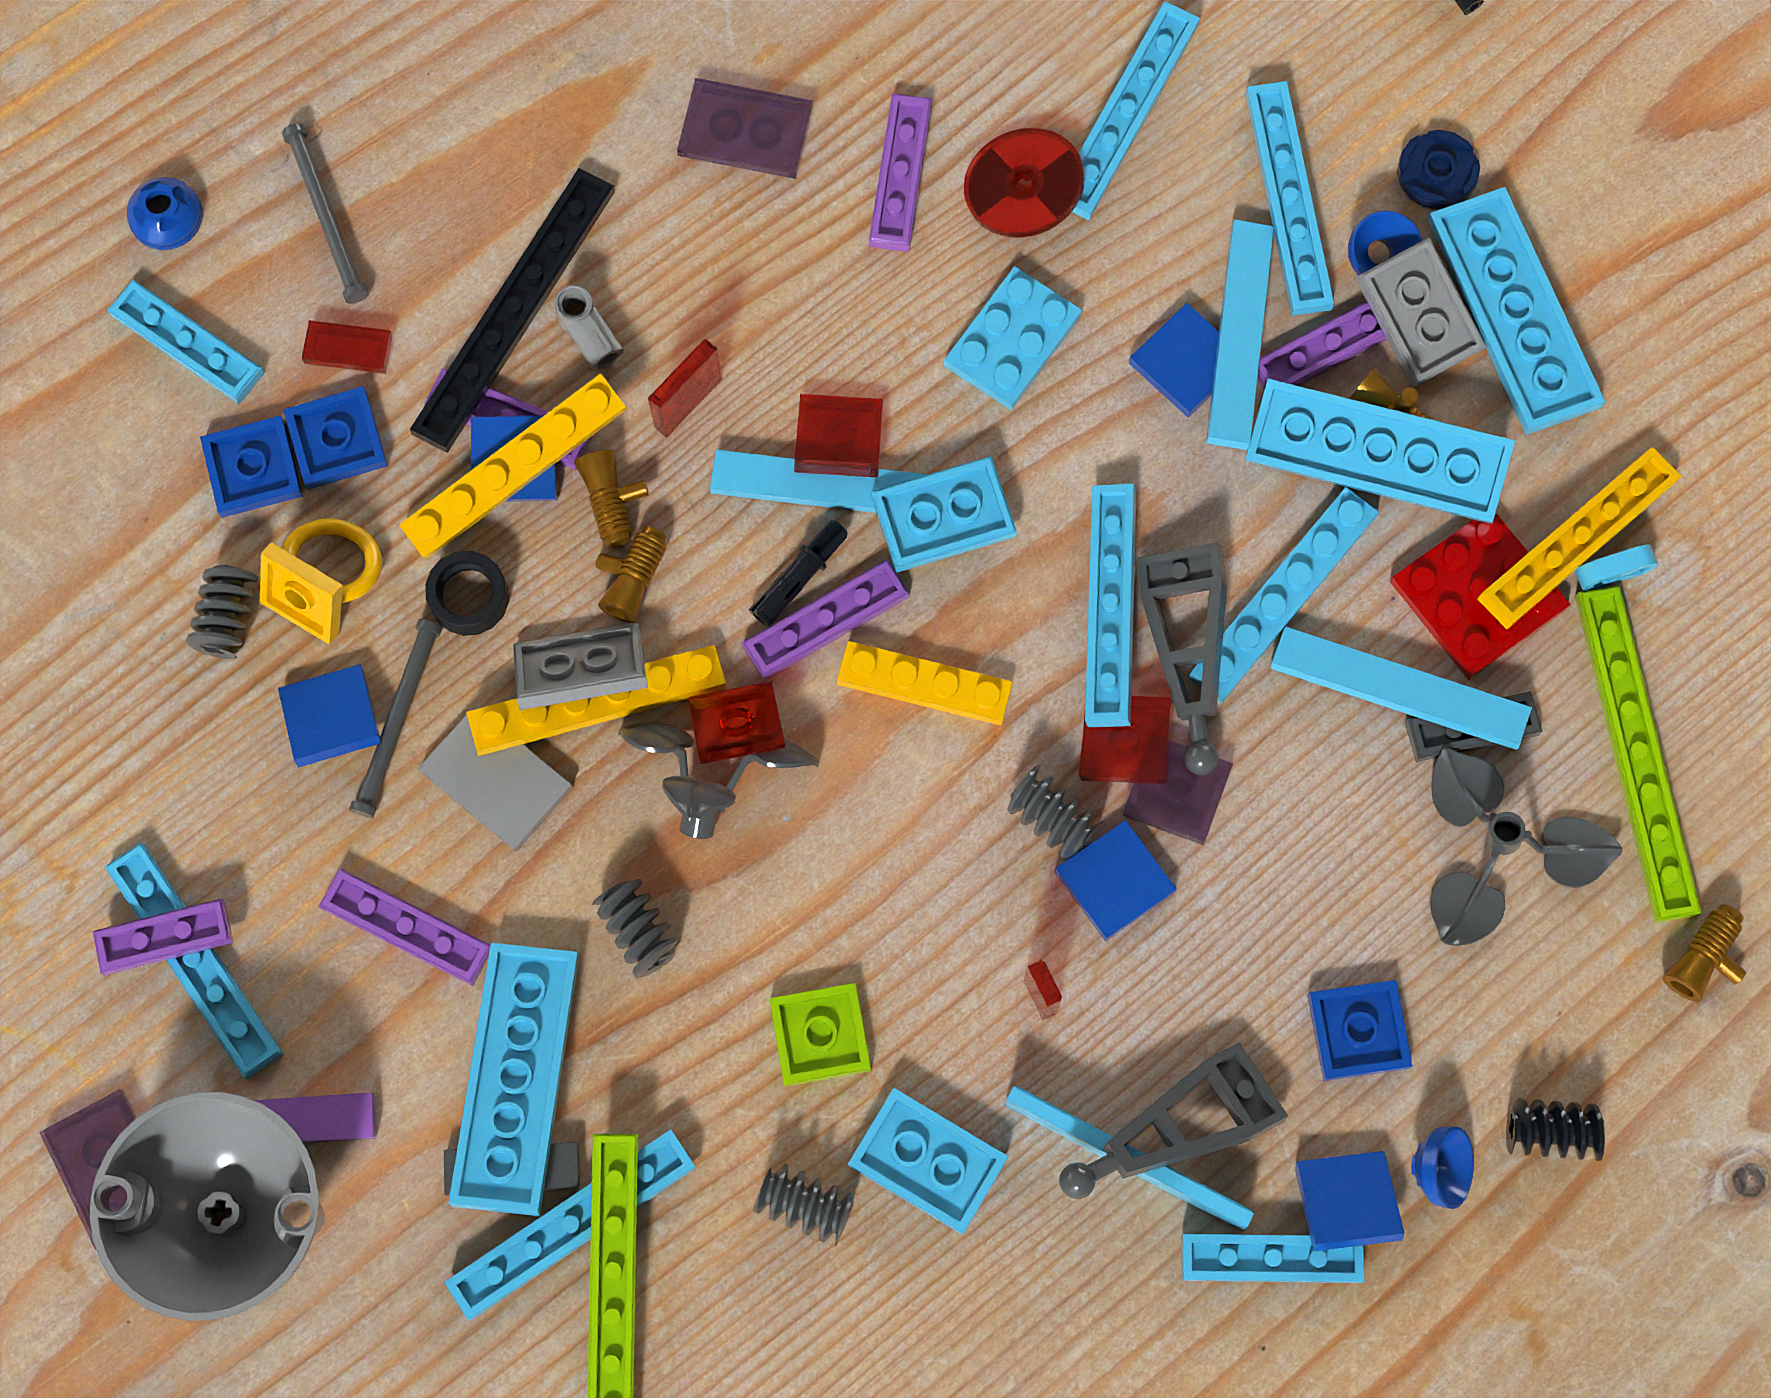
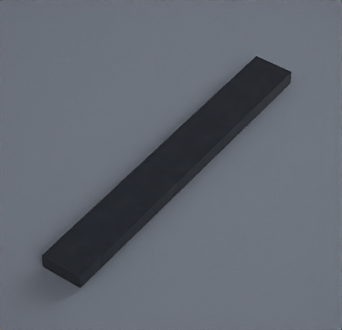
M578 168L410 428L411 435L446 453L449 452L615 193L614 185Z

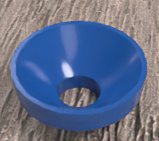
M160 177L145 182L133 192L127 206V219L131 231L142 244L152 249L172 250L186 244L197 234L203 219V208L194 190L185 182L176 178ZM158 195L168 196L171 199V204L165 212L155 214L148 210V204L153 197Z
M1378 211L1361 220L1352 231L1348 242V258L1352 268L1359 276L1379 265L1371 261L1368 255V248L1372 242L1380 241L1384 243L1389 250L1388 259L1423 240L1415 224L1406 216L1393 211Z
M1442 1126L1436 1128L1422 1143L1418 1144L1417 1152L1412 1157L1411 1171L1416 1178L1417 1186L1421 1188L1426 1198L1435 1206L1448 1209L1458 1208L1465 1201L1471 1188L1474 1172V1155L1470 1138L1461 1127Z

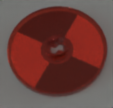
M1041 128L1016 129L994 138L974 156L964 178V197L974 219L988 231L1013 238L1034 236L1054 228L1071 214L1083 193L1085 171L1076 148L1060 134ZM1022 178L1025 181H1031V183L1027 186H1024L1022 183L1018 184L1017 182Z

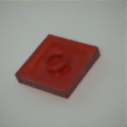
M704 339L648 397L654 428L666 438L722 380L718 349L707 339Z
M800 394L794 473L878 478L883 399Z
M772 681L688 697L700 764L786 748Z
M1131 696V726L1088 727L1084 715L1079 767L1081 781L1167 784L1174 704L1172 698Z

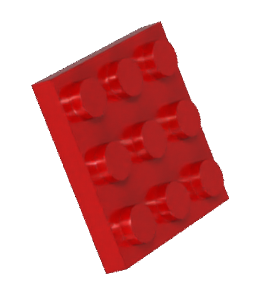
M1495 513L1492 524L1473 519L1395 574L1390 580L1392 586L1468 680L1562 614L1571 605L1556 587L1507 630L1477 599L1482 592L1529 553L1497 513Z

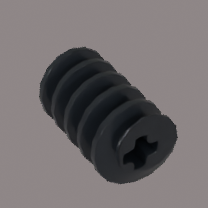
M1518 1098L1512 1104L1507 1119V1149L1511 1155L1516 1142H1521L1524 1156H1529L1535 1143L1539 1144L1542 1157H1548L1551 1146L1557 1145L1560 1158L1565 1159L1569 1147L1574 1146L1578 1160H1583L1589 1147L1593 1148L1596 1161H1601L1605 1149L1604 1120L1599 1107L1594 1103L1587 1104L1582 1111L1581 1106L1577 1102L1569 1103L1564 1109L1560 1101H1552L1548 1108H1546L1542 1100L1536 1099L1528 1107L1525 1099Z

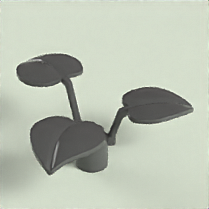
M646 722L619 729L618 735H621L626 742L640 750L653 753L673 752L678 757L680 776L665 778L662 788L669 800L682 814L680 831L689 837L698 839L713 837L718 812H725L726 807L735 803L736 795L732 791L749 763L757 761L761 765L774 768H793L810 765L818 767L819 761L810 753L791 742L769 737L755 738L746 742L745 749L748 752L743 755L725 787L718 783L698 781L689 777L687 754L684 748L692 747L694 739L686 731L670 724Z
M1444 748L1440 753L1433 770L1431 782L1432 799L1437 812L1445 821L1454 826H1466L1476 817L1483 823H1490L1486 838L1489 847L1492 849L1478 882L1468 873L1456 872L1443 877L1434 887L1430 900L1431 914L1440 940L1444 944L1451 946L1472 944L1485 938L1497 928L1504 916L1505 898L1498 889L1485 885L1499 855L1514 853L1519 849L1522 841H1525L1537 853L1546 854L1544 869L1552 880L1562 886L1571 888L1583 887L1594 882L1621 855L1623 850L1621 845L1608 832L1580 818L1561 817L1547 823L1542 834L1545 844L1543 846L1532 837L1530 831H1525L1524 821L1517 814L1501 812L1497 815L1495 813L1487 815L1486 812L1495 810L1503 799L1504 783L1499 772L1491 764L1480 758L1461 754L1450 748Z

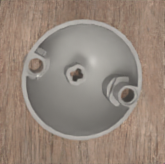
M197 1092L178 1096L154 1106L137 1117L120 1133L107 1151L96 1174L90 1201V1223L93 1242L99 1259L110 1278L128 1297L144 1308L166 1317L186 1321L214 1320L236 1315L259 1305L274 1295L292 1278L305 1259L314 1236L324 1225L325 1213L319 1203L320 1196L317 1177L309 1153L293 1128L280 1115L265 1105L244 1096L224 1092ZM119 1188H125L127 1192L126 1204L117 1211H111L109 1207L110 1195ZM300 1204H308L311 1210L309 1221L301 1227H293L290 1222L291 1211ZM225 1206V1208L232 1211L231 1217L224 1218L222 1222L215 1220V1212L223 1211Z

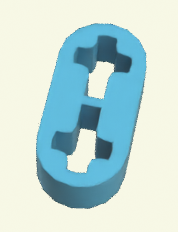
M1646 544L1586 563L1576 569L1575 574L1582 591L1604 588L1643 575L1658 566V562L1651 545Z

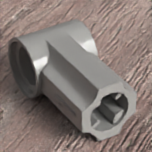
M570 285L563 288L558 293L555 303L557 320L560 327L565 332H568L593 371L604 369L623 354V348L593 305L590 293L578 285ZM579 304L585 308V311L580 315L571 316L565 312V309L570 305Z

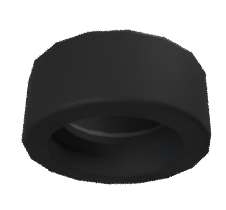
M458 551L441 558L430 570L425 584L426 601L436 621L449 632L462 636L479 635L492 629L504 616L509 603L508 586L498 565L488 556L474 551ZM474 570L482 573L488 578L492 586V597L489 604L483 611L472 616L453 614L446 608L443 602L442 591L445 583L452 576L462 571Z

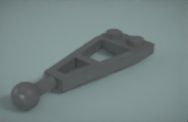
M1218 542L1137 558L1141 600L1178 718L1183 721L1189 720L1191 745L1185 752L1184 762L1188 770L1196 775L1211 773L1217 767L1219 761L1216 748L1208 742L1206 717L1216 715L1227 593L1223 546ZM1209 590L1205 645L1174 651L1159 600ZM1203 663L1201 698L1198 702L1190 703L1179 667Z
M1239 1042L1204 1060L1110 1139L1104 1147L1107 1155L1088 1165L1080 1162L1067 1165L1060 1174V1187L1068 1197L1082 1199L1092 1193L1097 1180L1116 1170L1124 1179L1246 1143L1282 1124L1288 1117V1114ZM1207 1079L1237 1124V1127L1187 1142L1167 1111ZM1153 1124L1168 1148L1132 1158L1125 1146Z

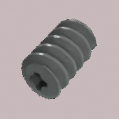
M218 565L205 569L202 578L207 584L201 585L198 594L203 600L195 604L194 610L199 616L192 618L190 626L195 632L188 634L186 642L191 648L202 654L218 658L235 659L237 656L228 651V647L241 646L243 641L232 635V631L245 630L247 626L242 621L236 619V615L249 614L251 610L248 606L240 603V599L253 598L255 594L252 590L244 587V583L257 582L259 577L241 568Z
M1036 765L1012 792L1007 810L1010 814H1015L1024 809L1020 819L1021 823L1029 825L1037 820L1034 834L1040 837L1050 831L1047 846L1054 848L1064 843L1060 857L1067 859L1078 853L1092 839L1103 824V821L1092 827L1088 825L1093 812L1089 809L1077 815L1075 811L1079 800L1075 798L1064 804L1062 800L1066 789L1062 787L1051 793L1049 788L1053 777L1048 776L1038 782L1036 777L1040 766Z
M640 878L615 885L598 896L592 903V905H601L597 911L600 919H610L606 925L609 934H619L615 940L618 949L629 948L623 957L628 964L637 963L632 971L635 978L649 975L668 964L675 957V954L672 955L670 950L678 942L676 937L665 940L661 938L662 934L669 928L667 922L657 925L652 923L660 913L658 908L650 910L643 908L651 899V895L646 893L636 896L634 893L643 883Z
M784 1163L776 1173L771 1172L770 1168L757 1196L753 1212L759 1214L767 1205H770V1220L776 1221L786 1212L787 1227L792 1228L800 1219H803V1234L808 1236L819 1226V1241L825 1243L835 1233L836 1247L852 1211L854 1193L849 1192L842 1201H838V1186L833 1185L825 1194H822L820 1178L817 1177L806 1187L804 1186V1171H800L790 1180L788 1179L787 1164Z

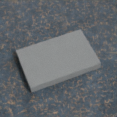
M1430 238L1355 277L1412 387L1425 382L1487 347Z
M639 622L513 644L516 692L520 710L648 688Z
M475 705L471 710L478 709L479 707ZM467 715L418 768L424 776L515 852L519 850L573 789L568 781L523 744L478 756Z

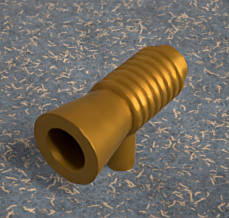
M1375 368L1370 371L1349 398L1432 420V417L1427 416V413H1423L1421 409H1418V406L1414 405L1418 400V392L1415 389L1405 388L1398 395Z
M598 450L577 458L574 464L590 493L589 501L591 502V507H593L592 511L597 523L600 539L606 541L608 548L623 546L631 542L630 533L633 531L631 521H629L630 518L625 503L649 496L645 480L618 488L614 450Z
M645 526L642 532L636 533L624 560L604 553L598 555L595 563L596 569L618 575L617 579L598 603V607L603 612L626 623L637 622L645 587L650 585L652 577L667 549L665 545L667 536L656 528Z
M1721 904L1718 910H1712L1689 944L1688 951L1662 977L1664 983L1680 996L1693 1002H1701L1714 968L1732 983H1739L1746 975V971L1726 954L1742 931L1743 915L1733 907Z

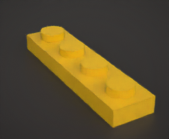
M847 641L837 678V685L1001 726L1013 681L852 641Z

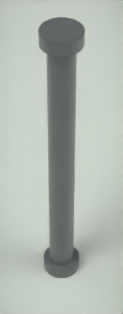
M301 123L291 124L282 130L283 139L292 148L345 287L343 291L345 302L349 304L358 303L365 300L369 296L366 285L360 283L306 142L305 138L308 133L305 125Z
M418 619L415 628L418 630V634L380 735L381 743L376 746L357 801H352L349 810L355 814L374 818L376 809L373 807L433 640L435 637H439L442 631L440 625L429 620Z

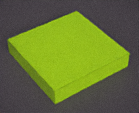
M856 983L769 998L784 1087L871 1071Z

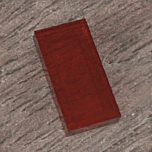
M309 320L302 360L304 364L385 374L393 335L390 330Z
M1040 960L1027 967L1024 984L1042 1020H1046L1057 1014L1062 995L1045 961L1042 962Z

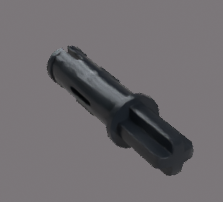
M830 520L807 547L801 545L799 548L800 553L794 561L776 578L759 600L748 609L749 612L760 623L769 627L819 569L822 571L826 569L825 562L845 541L848 535L847 530L839 522Z

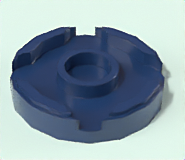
M1432 130L1428 134L1417 135L1408 142L1400 155L1397 175L1401 188L1411 200L1422 207L1440 210L1467 200L1478 182L1480 173L1479 159H1476L1473 153L1474 149L1470 143L1454 132Z

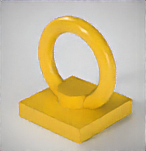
M327 518L305 523L289 534L282 548L271 542L261 553L260 603L330 645L340 633L341 603L363 596L376 584L382 570L380 548L375 539L366 530L349 521ZM323 535L341 536L351 540L362 550L365 556V568L355 581L343 586L317 568L297 558L298 551L312 538Z

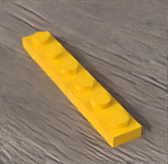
M600 373L400 523V528L423 559L428 560L628 408Z
M1651 447L1482 592L1477 599L1508 630L1670 489L1682 476Z
M715 645L645 663L648 688L523 710L519 709L517 698L467 711L466 715L477 754L482 756L726 689V680Z

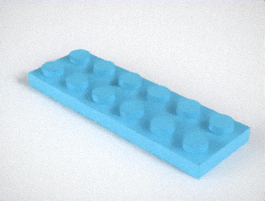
M1503 187L1430 213L1427 221L1469 313L1487 346L1486 350L1525 435L1601 409L1605 404V399L1506 188Z
M1267 379L1246 461L1492 524L1515 440Z
M491 943L448 1202L451 1207L540 1216L580 957L578 952Z

